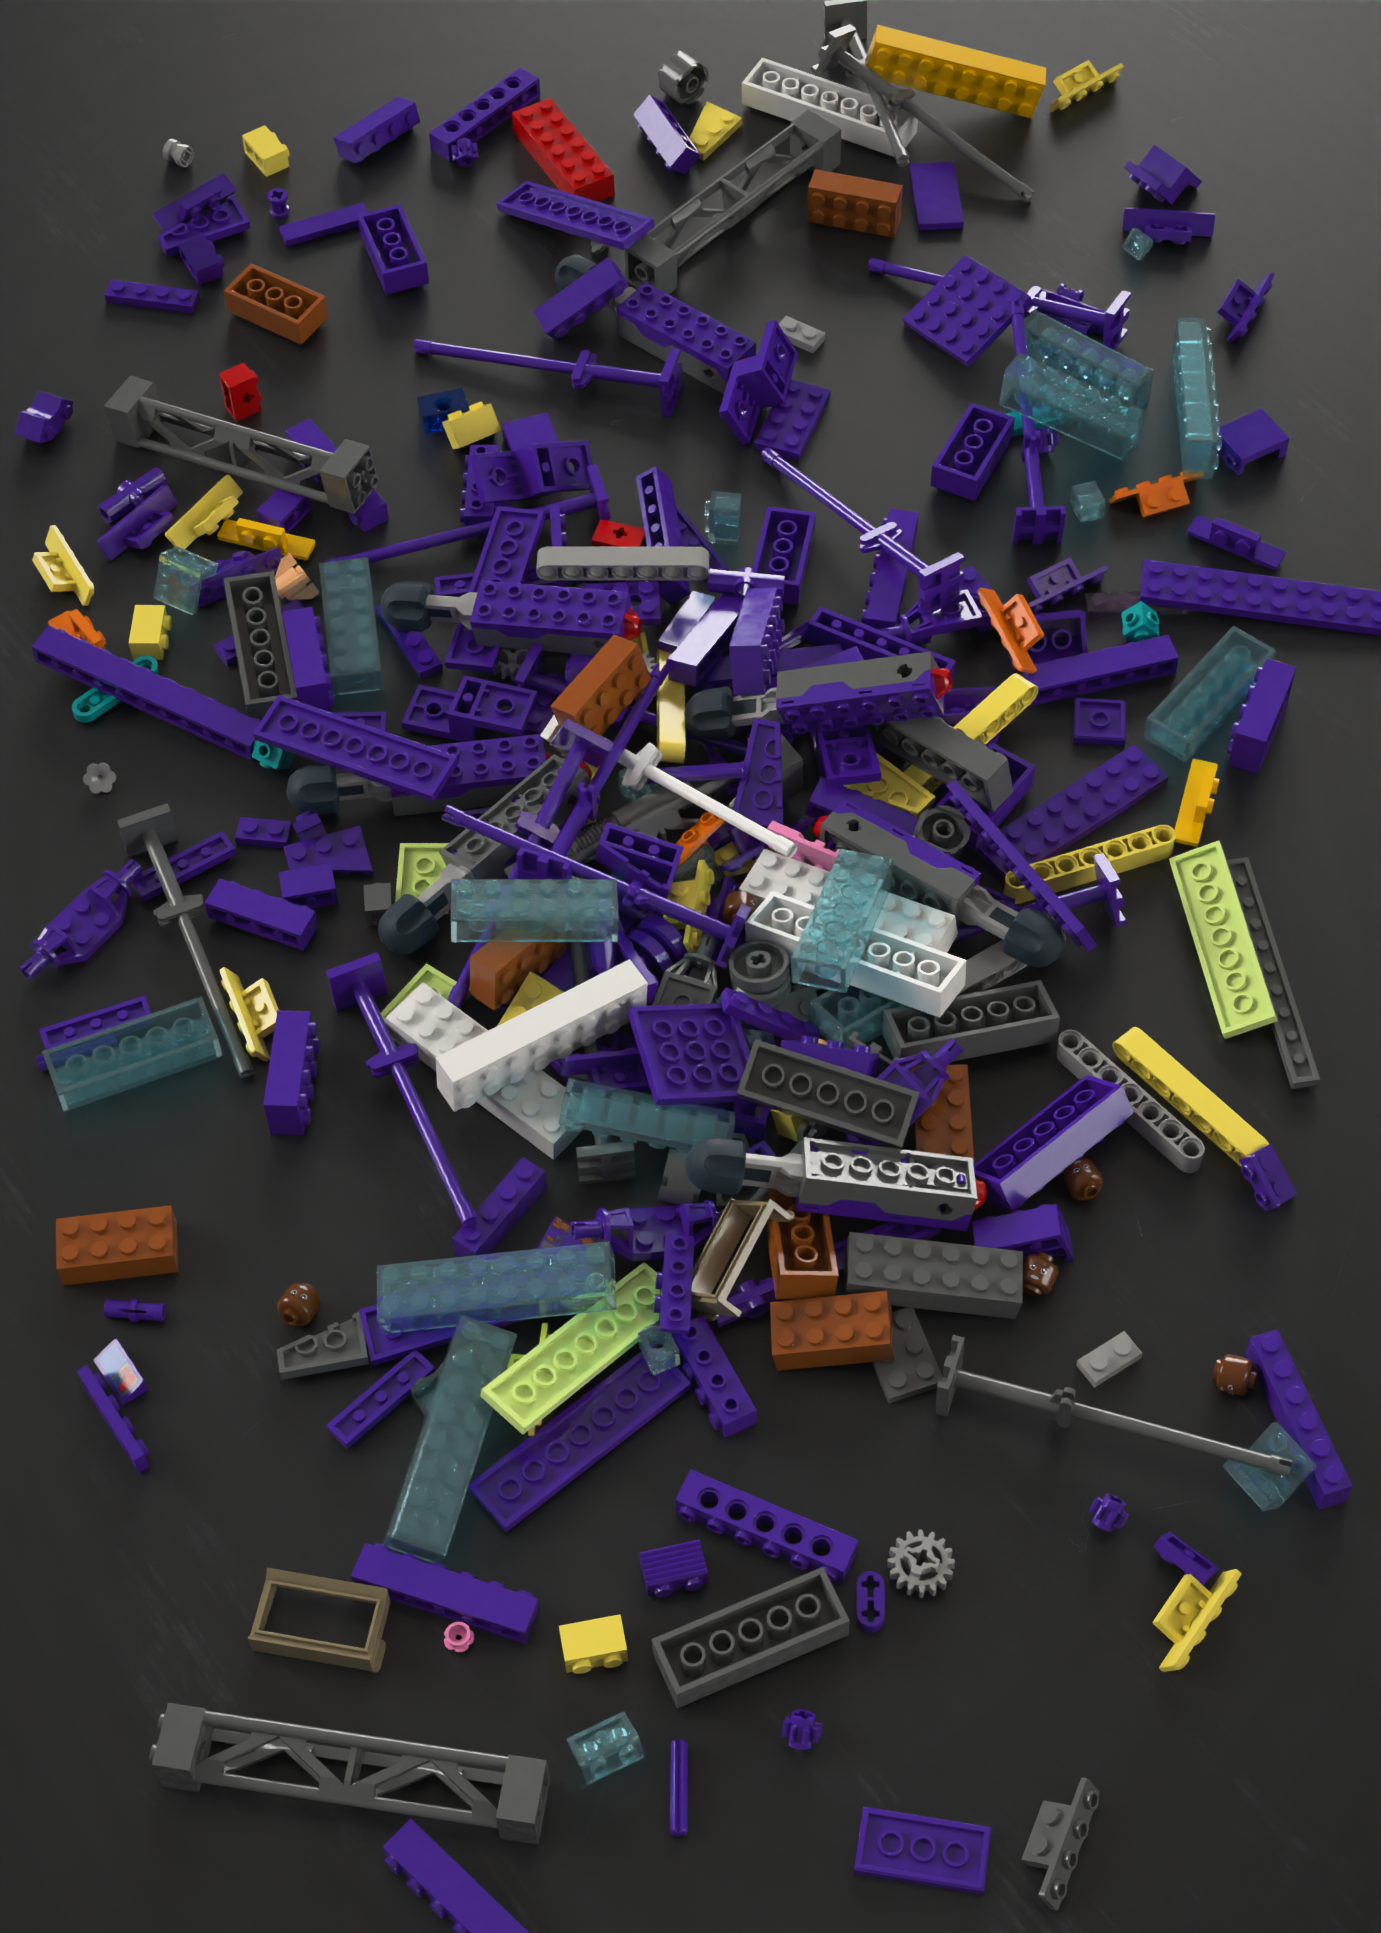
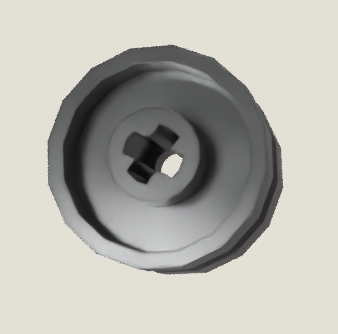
M757 940L740 945L732 952L729 959L732 990L741 991L759 1002H766L772 1008L788 998L791 991L788 953L782 946L772 941Z

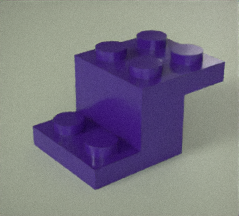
M1153 145L1139 166L1129 160L1124 167L1130 172L1128 177L1162 203L1167 200L1173 204L1185 186L1188 187L1191 184L1197 189L1202 182L1187 167L1156 145Z

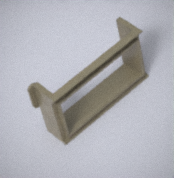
M730 1198L693 1268L691 1307L698 1312L697 1317L703 1315L706 1320L710 1321L716 1320L719 1315L740 1317L742 1312L726 1299L767 1220L790 1222L795 1216L793 1211L784 1210L771 1199L768 1202ZM754 1218L716 1293L712 1294L750 1219Z
M267 1568L260 1602L250 1636H248L252 1651L377 1673L381 1669L386 1650V1643L381 1639L391 1603L388 1588ZM283 1587L375 1603L376 1607L365 1648L264 1631L276 1588Z

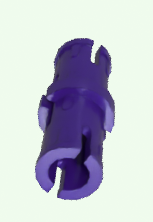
M106 1299L104 1304L105 1318H126L130 1322H138V1319L163 1322L165 1319V1303L140 1302V1299H132L131 1301Z

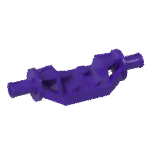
M967 589L961 591L964 593L963 598L925 617L918 612L917 601L906 614L899 615L898 626L878 630L912 644L920 645L931 643L932 636L937 634H946L951 631L971 629L973 627H976L978 633H982L995 628L991 624V617L987 610L979 609V607L983 608L980 603L978 593ZM919 618L920 625L910 629L909 625Z
M130 859L117 874L107 869L103 871L102 878L82 891L44 928L37 940L34 939L30 943L35 954L23 966L19 967L22 975L27 977L28 980H32L46 965L53 969H58L61 965L83 962L92 956L123 925L128 899L132 896L128 884L143 872L142 867L137 862L134 863L133 859ZM116 893L118 898L113 905L110 898ZM60 946L68 950L58 955H55L53 952Z
M952 1037L934 1055L932 1053L929 1055L923 1049L920 1054L897 1059L877 1077V1079L919 1092L910 1125L935 1103L945 1080L951 1078L945 1072L947 1070L945 1067L964 1051ZM926 1060H929V1062L924 1064L916 1071H911V1069H913L914 1067L918 1066ZM848 1133L845 1134L846 1138L842 1141L883 1146Z
M711 1199L704 1200L703 1204L684 1203L683 1205L635 1209L622 1208L612 1211L599 1208L596 1212L595 1220L572 1221L570 1231L573 1240L597 1237L599 1246L602 1249L609 1247L631 1261L664 1259L666 1234L693 1236L695 1251L709 1240L724 1210H716ZM702 1223L703 1229L693 1234V1224ZM611 1229H621L624 1240L612 1236Z

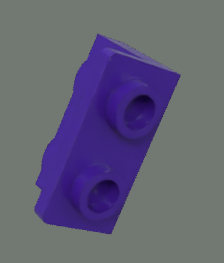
M1272 1144L1265 1145L1239 1159L1242 1165V1174L1250 1181L1255 1190V1199L1265 1211L1275 1209L1281 1206V1203L1298 1195Z

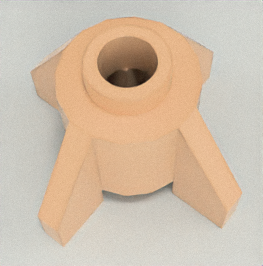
M288 553L281 559L275 575L279 597L281 599L286 597L289 601L314 598L320 592L313 583L308 586L306 585L311 580L299 565L293 568L297 562Z

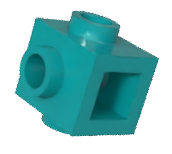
M1142 601L1122 612V633L1128 641L1138 642L1159 636L1157 612Z
M255 740L252 758L260 761L259 764L262 767L272 770L290 768L294 753Z

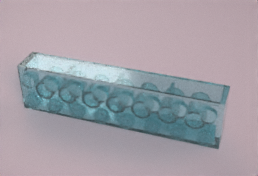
M1177 318L1172 350V364L1182 474L1186 478L1212 479L1213 470L1218 469L1219 455L1216 452L1221 450L1222 436L1218 435L1220 432V420H1216L1219 407L1218 404H1214L1217 399V389L1214 388L1215 373H1211L1214 367V359L1210 358L1212 355V343H1208L1210 342L1211 330L1206 327V318Z
M609 1241L377 1266V1321L384 1334L617 1310L615 1261Z
M461 1315L453 1332L382 1545L402 1553L413 1554L431 1563L443 1562L494 1409L480 1397L481 1390L506 1371L518 1334Z

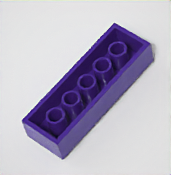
M777 587L747 588L729 645L733 695L765 694L767 684H771V674L774 673V664L777 662L779 644H782V635L785 633L784 619L780 620V611L783 610L782 596H778Z
M1085 1075L974 1164L975 1178L983 1181L987 1186L985 1201L1010 1211L1021 1207L1024 1201L1034 1193L1042 1190L1045 1184L1055 1176L1063 1173L1066 1167L1076 1159L1084 1156L1087 1150L1096 1143L1101 1142L1113 1129L1121 1126L1134 1113L1123 1086Z

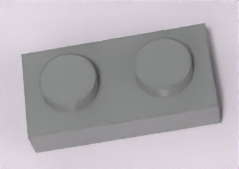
M785 316L779 323V326L793 345L811 353H814L825 340V332L791 317Z
M1123 1331L1078 1359L1076 1366L1095 1388L1141 1359L1142 1352L1126 1332Z

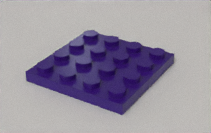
M964 255L902 320L907 327L970 367L1012 323L1009 303L1014 300L1015 307H1018L1019 300H1021L1025 310L1033 301L1030 295L972 258Z
M722 1003L630 1006L627 1014L656 1106L746 1101L738 1098L737 1091L750 1052L739 1019L724 1013Z

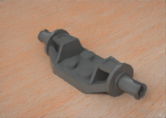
M703 934L697 953L684 954L682 960L665 970L652 1006L713 1004L718 992L716 974L720 967L712 960V956L719 942L718 938L711 935L709 940V934ZM688 968H691L688 976L683 975Z

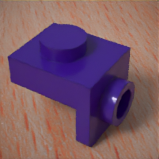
M307 811L295 817L297 822L293 823V826L301 841L327 835L317 812L311 814L310 811Z

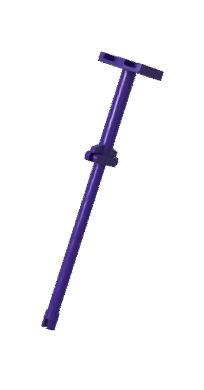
M871 258L868 263L870 266L868 271L883 275H893L934 286L944 277L888 263L885 260ZM1033 286L1027 292L1033 302L1024 310V318L1030 317L1036 312H1042L1104 327L1102 354L1111 356L1127 335L1128 329H1123L1122 326L1129 318L1130 309L1124 308V305L1131 297V292L1122 290L1105 313L1046 299V292L1042 291L1040 293V287Z
M1013 300L1009 303L1013 327L1024 435L1021 459L1022 462H1025L1030 507L1016 508L1012 543L1013 545H1018V540L1032 539V544H1042L1043 539L1056 538V543H1062L1066 506L1044 507L1038 451L1040 431H1035L1024 328V307L1021 300H1019L1018 307H1015Z
M416 339L413 346L414 352L420 354H435L572 374L571 379L574 389L585 388L592 378L656 387L660 391L663 416H672L684 385V381L679 380L683 371L682 363H677L681 350L671 348L660 374L597 365V354L592 353L590 357L589 350H583L577 363L435 343L422 339Z
M768 447L762 451L761 455L764 457L761 459L779 470L864 534L860 536V552L868 553L882 549L919 577L918 612L925 617L964 597V593L960 591V583L964 581V573L960 570V563L965 561V557L957 552L931 566L927 565L896 542L903 535V531L901 529L897 530L895 522H889L878 528L874 527L785 461L773 449Z
M597 464L587 466L591 494L552 503L559 504L560 514L568 515L595 508L599 521L600 519L607 521L611 519L607 504L609 502ZM499 502L496 505V508L497 506L514 508L510 502ZM551 504L530 509L544 511L545 520L550 519L549 505ZM492 520L346 557L341 556L326 560L328 571L331 575L346 571L349 568L488 534Z
M533 643L514 679V683L518 684L517 687L534 691L538 689L560 696L569 684L543 675V645ZM635 698L618 716L616 721L612 723L611 728L613 731H620L633 708ZM645 711L640 722L657 727V714ZM685 724V737L746 756L748 744L731 738L704 740L692 734ZM803 761V772H804L805 767H806V765H805L806 762H805V761Z
M659 663L653 668L650 674L651 680L642 690L613 741L614 745L610 753L600 764L589 786L586 788L585 782H579L577 787L578 802L552 846V851L566 856L582 826H587L588 819L595 821L597 817V797L658 688L667 677L669 669L666 665L663 666L661 671ZM520 847L516 854L519 891L524 892L528 887L538 890L539 897L549 899L551 895L564 898V904L569 905L573 899L571 862Z
M568 718L551 742L552 745L566 751L568 755L539 814L520 811L519 819L515 823V829L528 836V841L538 845L542 843L549 848H552L561 832L553 823V820L582 761L598 768L614 745L613 742ZM517 861L456 985L453 986L447 999L459 1009L465 1001L470 987V957L495 937L519 888Z
M447 805L444 811L454 815V817L446 813L442 816V820L458 827H464L519 851L520 847L570 861L572 874L623 895V904L633 906L635 903L645 906L724 940L725 942L715 963L723 968H726L752 908L741 904L732 925H728L642 887L644 883L640 880L633 879L631 884L465 814L466 812Z
M1104 853L1095 855L1093 859L1097 886L1058 897L1069 910L1100 901L1116 927L1126 925V919L1119 910L1120 907H1124L1123 897L1116 888V885L1121 884L1120 878ZM999 900L1000 903L1017 912L1025 908H1034L1047 916L1050 915L1038 902L1018 908L1010 901ZM963 924L957 928L958 935L955 940L984 933L987 930L978 925ZM812 971L813 979L824 976Z
M376 952L327 970L326 975L329 979V988L336 1011L358 1004L380 1049L378 1054L366 1061L368 1069L371 1068L372 1076L374 1078H381L393 1074L452 1199L462 1226L464 1228L474 1226L478 1222L475 1211L466 1198L405 1069L419 1062L417 1046L415 1043L396 1046L374 1000L375 997L388 993L378 953Z

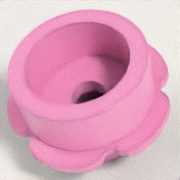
M463 1622L450 1624L444 1632V1644L449 1650L454 1649L456 1652H464L469 1648V1644H472L474 1641L473 1631L470 1630L469 1625ZM460 1635L462 1638L457 1640L456 1636Z

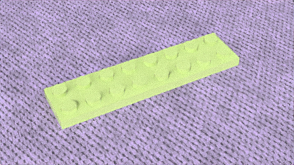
M1218 840L1169 858L1224 1038L1227 1039L1278 1021L1220 841Z
M643 1262L481 1390L480 1397L521 1434H525L659 1325V1313H654L655 1295H660L661 1291L660 1289H655L657 1272Z

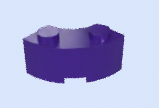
M38 391L32 405L26 411L20 412L14 435L38 443L51 441L62 429L66 420L71 418L74 401Z

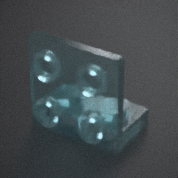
M178 546L161 552L153 595L154 599L190 615L196 614L202 579L217 573L218 564Z
M1278 1422L1272 1423L1249 1449L1293 1459L1289 1477L1270 1473L1265 1469L1229 1459L1223 1465L1225 1470L1263 1512L1280 1507L1316 1468L1313 1460Z

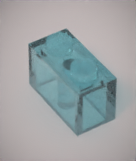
M712 491L710 501L706 500L704 511L705 515H709L705 521V532H709V542L738 545L741 532V494Z

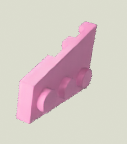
M773 820L767 828L771 832L779 836L781 835L797 845V851L791 857L792 859L832 873L836 872L847 853L841 849H838L836 852L826 849V844L817 839L815 842L805 840L801 832Z

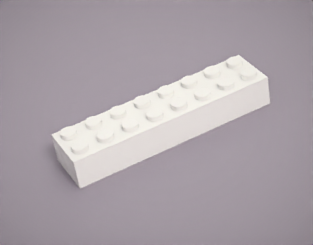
M761 58L742 82L743 105L789 121L795 120L805 111L810 110L840 128L841 139L894 157L890 141L871 95L765 58ZM903 108L895 112L889 110L903 146L906 148L917 133L918 120Z
M766 849L762 851L739 890L753 894L759 906L773 891L945 953L948 952L958 935L955 915Z
M773 891L745 922L746 943L757 940L772 941L784 948L788 953V960L791 964L939 1018L965 986V959Z
M629 959L437 1056V1088L454 1112L461 1108H468L477 1100L485 1096L494 1095L500 1088L510 1083L519 1082L525 1075L535 1070L540 1071L544 1069L549 1063L558 1058H565L574 1050L582 1046L591 1045L597 1038L607 1033L612 1034L616 1032L621 1026L630 1022L627 1014L630 1006H646L648 983Z
M423 982L385 1018L387 1028L393 1040L400 1045L415 1043L419 1059L435 1071L437 1056L488 1031ZM535 1070L525 1075L519 1082L510 1083L500 1088L494 1095L485 1096L476 1101L553 1160L590 1123V1106L542 1070Z

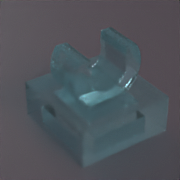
M1132 228L1122 248L1136 260H1143L1145 254L1150 252L1153 240L1138 228Z

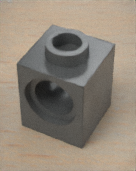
M390 883L364 885L367 926H378L382 915L393 905Z

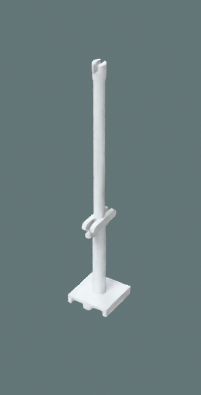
M553 715L540 736L550 742V745L560 751L561 755L566 758L568 755L566 751L551 744L555 734L560 729L555 715ZM650 742L637 754L627 749H624L617 762L627 767L622 782L625 787L628 788L630 786L634 791H640L649 778L771 846L773 850L791 858L796 853L797 845L794 842L771 832L656 768L662 758V753Z

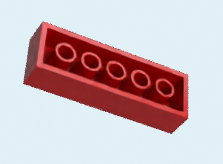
M551 98L512 112L514 135L560 191L597 202L615 195L613 172Z

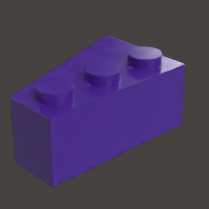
M606 822L595 860L629 884H631L633 879L640 880L644 883L642 887L667 898L684 847Z
M802 1035L801 1040H781V1048L876 1078L880 1053L870 1052V1046L854 1044V1049L844 1047L845 1042L828 1040V1044L818 1043V1037Z
M1044 1204L1026 1211L1015 1210L1009 1214L997 1217L986 1216L981 1220L972 1222L975 1246L1023 1251V1258L1027 1255H1037L1038 1252H1043L1050 1256H1064L1065 1261L1074 1260L1070 1229L1057 1204Z

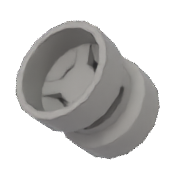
M169 139L163 148L165 160L175 161L177 165L184 168L192 162L194 151L191 146L181 145L175 139Z

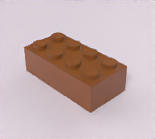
M815 169L808 186L807 222L894 238L901 221L903 185Z
M252 263L224 290L228 312L300 345L328 318L325 296Z
M613 635L552 703L551 709L559 727L568 718L600 736L603 735L651 680L638 644L617 635Z
M541 898L470 957V995L494 1011L502 1004L509 1002L512 996L520 989L530 971L537 975L543 973L549 964L555 959H559L566 952L568 913L548 900Z
M918 1065L911 1069V1071L914 1072L923 1065ZM947 1065L945 1072L951 1078L945 1080L935 1103L912 1123L914 1151L973 1158L974 1164L968 1065Z
M768 1190L766 1202L771 1199L784 1210L795 1213L794 1218L790 1222H778L768 1219L765 1224L775 1298L808 1299L834 1296L839 1274L829 1214L797 1211L796 1197L786 1196L777 1190Z
M172 1206L56 1219V1270L62 1285L178 1272L177 1221Z
M887 1291L770 1302L772 1357L777 1371L895 1360L892 1311Z

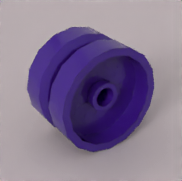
M655 914L648 915L638 924L637 930H631L626 935V938L631 940L638 956L644 959L651 975H655L658 984L661 983L665 970L682 960L684 954L688 953L683 944L684 938L679 931L667 920Z

